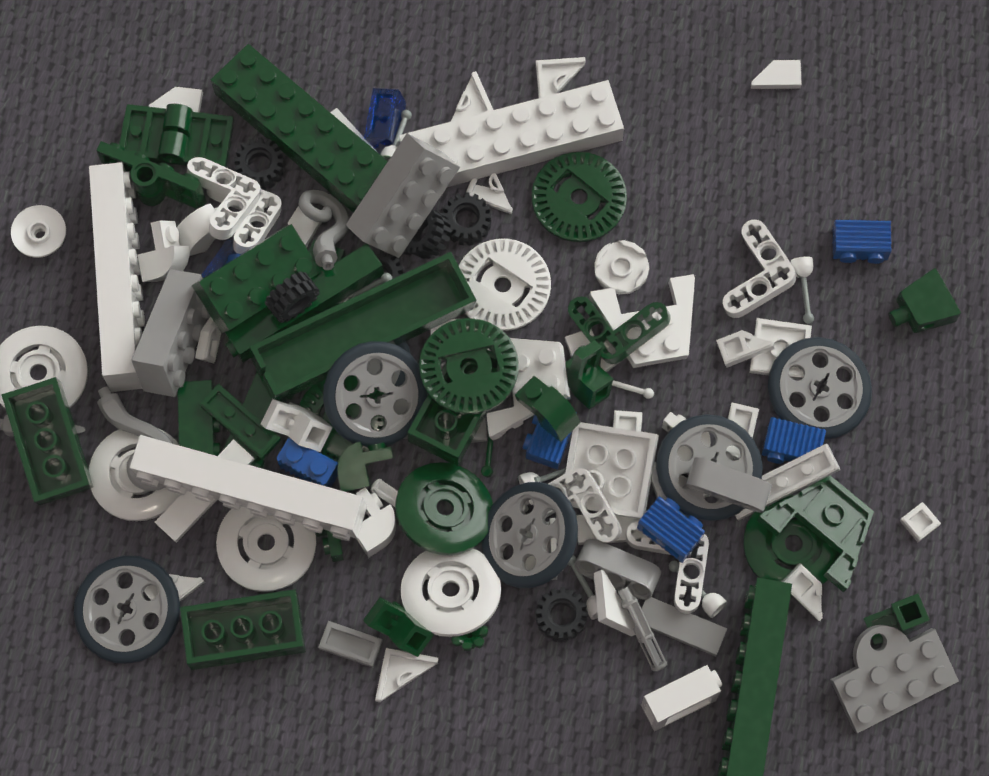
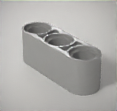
M699 457L694 458L686 482V486L693 490L760 513L764 512L772 484L765 480Z
M596 539L585 541L575 562V568L580 574L594 580V573L604 570L615 589L620 590L628 586L632 596L642 600L651 598L661 576V570L657 565Z

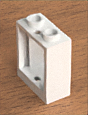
M708 665L645 695L641 706L653 730L656 731L715 702L721 692L719 687L722 686V682L715 670L710 671Z

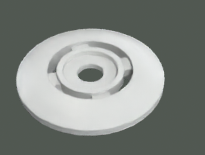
M494 239L483 242L470 250L459 264L460 270L477 299L474 308L465 313L468 318H479L480 320L492 323L502 331H509L531 323L542 313L547 305L551 291V278L548 267L543 258L533 248L522 242L512 239ZM493 263V266L483 274L481 282H477L479 273L486 266ZM507 278L511 282V288L507 292L497 291L494 287L497 279ZM525 288H530L528 295L517 307L513 306L522 298Z
M33 326L13 333L0 345V404L4 408L5 405L1 394L57 377L62 383L69 409L82 395L88 377L87 361L81 347L69 334L54 327ZM34 347H39L38 350H33V351H30V352L26 353L27 351L31 350V349L34 348ZM22 354H24V355L20 358V360H19L18 362L15 361V360L17 359V357H19V356H21ZM36 365H43L47 369V374L42 380L31 378V369Z
M119 429L111 433L99 444L91 458L89 473L93 484L91 491L98 503L115 517L128 521H145L162 515L181 494L168 490L169 487H165L146 497L133 498L134 494L141 495L149 492L136 487L128 477L126 470L127 461L135 450L128 451L121 457H118V455L123 451L136 447L140 436ZM161 430L170 438L173 444L179 445L171 435Z
M240 506L239 510L231 509L219 527L216 544L220 563L233 581L253 591L273 592L292 585L305 574L315 555V532L305 529V525L296 521L294 526L289 525L294 535V546L292 548L289 546L288 534L282 526L284 523L277 521L278 518L274 515L268 514L267 518L251 514V510L246 509V507ZM265 534L271 535L275 539L274 547L268 551L261 550L258 547L259 538ZM240 538H243L244 550L250 558L248 563L241 557L238 549V540Z
M471 549L457 555H439L425 551L411 562L404 573L401 583V599L406 612L427 630L439 636L465 635L482 627L495 613L501 597L500 578L485 555L476 549ZM425 580H429L428 595L430 599H428L427 601L423 596V584ZM472 580H478L479 591L476 599L473 601L474 585ZM450 582L456 583L460 588L458 594L452 597L446 596L442 592L443 586Z

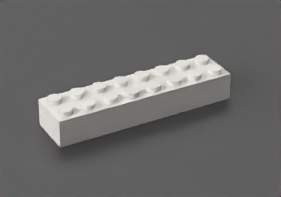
M609 80L409 132L408 134L442 151L460 166V169L447 186L450 187L469 182L476 177L480 179L491 176L493 173L499 174L548 161L562 154L581 152L623 141L624 127ZM406 134L399 135L400 143Z
M122 162L89 166L102 376L111 392L143 389L131 361L142 336L141 327H145L144 311L141 310L139 301H143L142 285L139 284L137 276L141 275L136 249H140L138 233H135L134 224H138V215L132 200L136 198V188L132 182L131 173L125 171Z
M143 435L139 437L130 465V469L136 474V478L140 479L143 484L158 487L160 483L169 487V491L185 495V492L189 491L196 495L195 498L212 503L214 498L223 502V506L234 510H239L240 506L246 507V509L251 510V514L267 518V515L271 514L278 518L277 521L294 526L296 521L305 525V529L316 533H322L323 529L333 533V537L349 541L350 537L358 539L367 509L362 496Z

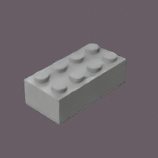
M407 133L346 226L363 242L400 258L460 169V166L442 151Z
M170 269L131 360L145 392L175 397L179 387H182L185 382V372L188 364H191L194 360V349L199 341L200 332L206 320L211 317L191 286L202 279L201 274Z

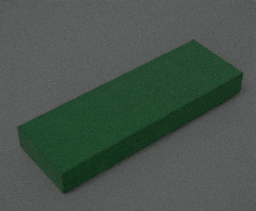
M217 384L199 403L203 410L260 460H263L281 441V438L275 432L265 429L261 425L262 421L220 384Z

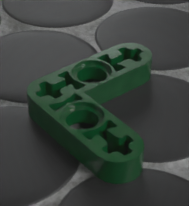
M583 296L576 297L568 306L569 315L591 343L595 340L602 346L601 357L609 364L621 362L665 329L671 320L666 306L659 302H653L613 331L588 298ZM580 306H582L587 312V314L590 316V318H588L587 320H585L581 313L578 312L577 309ZM655 312L662 317L658 321L652 316ZM643 320L649 325L650 328L648 330L642 323ZM601 324L604 326V330L600 335H590V329L594 325ZM631 328H641V335L638 338L629 339L627 337L628 331ZM606 340L617 351L615 354L612 355L604 345Z

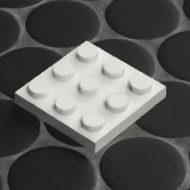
M580 422L572 432L565 473L574 468H583L589 471L615 515L641 519L646 513L659 435ZM577 474L575 476L576 482L570 486L566 484V481L563 483L570 495L573 492L569 489L573 486L584 487L583 481L586 479V476L582 477ZM596 497L590 498L587 501L586 508L587 510L598 512L601 508V502ZM576 501L571 502L573 508L580 509Z

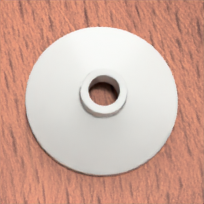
M36 205L24 209L16 216L11 227V238L15 247L24 255L34 258L45 257L57 251L63 244L66 236V225L62 216L55 209L44 205ZM39 231L45 232L42 238H36V234Z

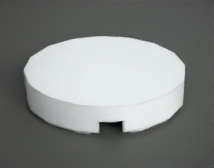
M625 240L612 244L609 243L597 254L594 264L595 276L600 285L605 289L615 288L616 294L619 295L630 294L638 290L646 282L649 273V262L644 250L635 243Z

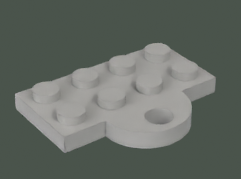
M875 625L863 631L857 638L853 648V660L856 667L830 679L848 720L856 733L959 682L935 629L930 628L908 639L903 632L888 625ZM880 633L883 637V644L879 649H873L870 645V640L873 635Z

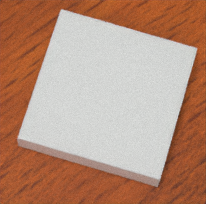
M757 318L754 336L772 342L775 349L751 358L749 373L769 375L774 360L782 350L794 342L810 338L812 326ZM791 367L789 369V376L792 379L801 380L803 378L802 369L798 367Z

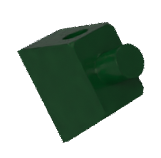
M934 268L903 289L896 299L899 308L888 313L894 327L908 322L913 332L918 333L956 322L961 311L939 272Z

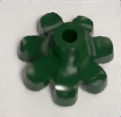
M482 626L468 634L453 636L451 641L456 647L462 645L464 651H470L475 647L482 648L484 646L483 638L488 635V628Z

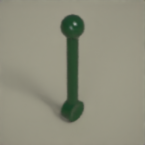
M489 434L485 466L481 469L482 475L487 478L493 475V469L491 468L493 440L489 437Z

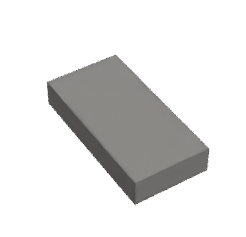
M328 621L318 648L373 668L383 640Z

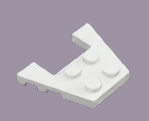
M694 274L670 278L668 284L674 303L673 306L666 307L671 316L670 323L665 329L627 356L633 368L687 359L691 333ZM615 288L591 291L589 294L590 301L593 305H596L601 316L613 331L639 312L621 314ZM657 312L652 314L653 318L657 321L662 318ZM643 320L642 323L644 324V326H645L646 329L648 330L650 327H649V325L646 323V321ZM631 328L628 331L627 337L629 339L638 338L641 335V328Z
M510 338L515 346L519 361L518 377L512 390L514 407L486 413L488 433L492 440L502 437V433L512 427L515 429L521 426L524 420L535 415L518 402L515 394L533 376H536L548 387L553 386L566 399L569 398L564 349L560 342Z

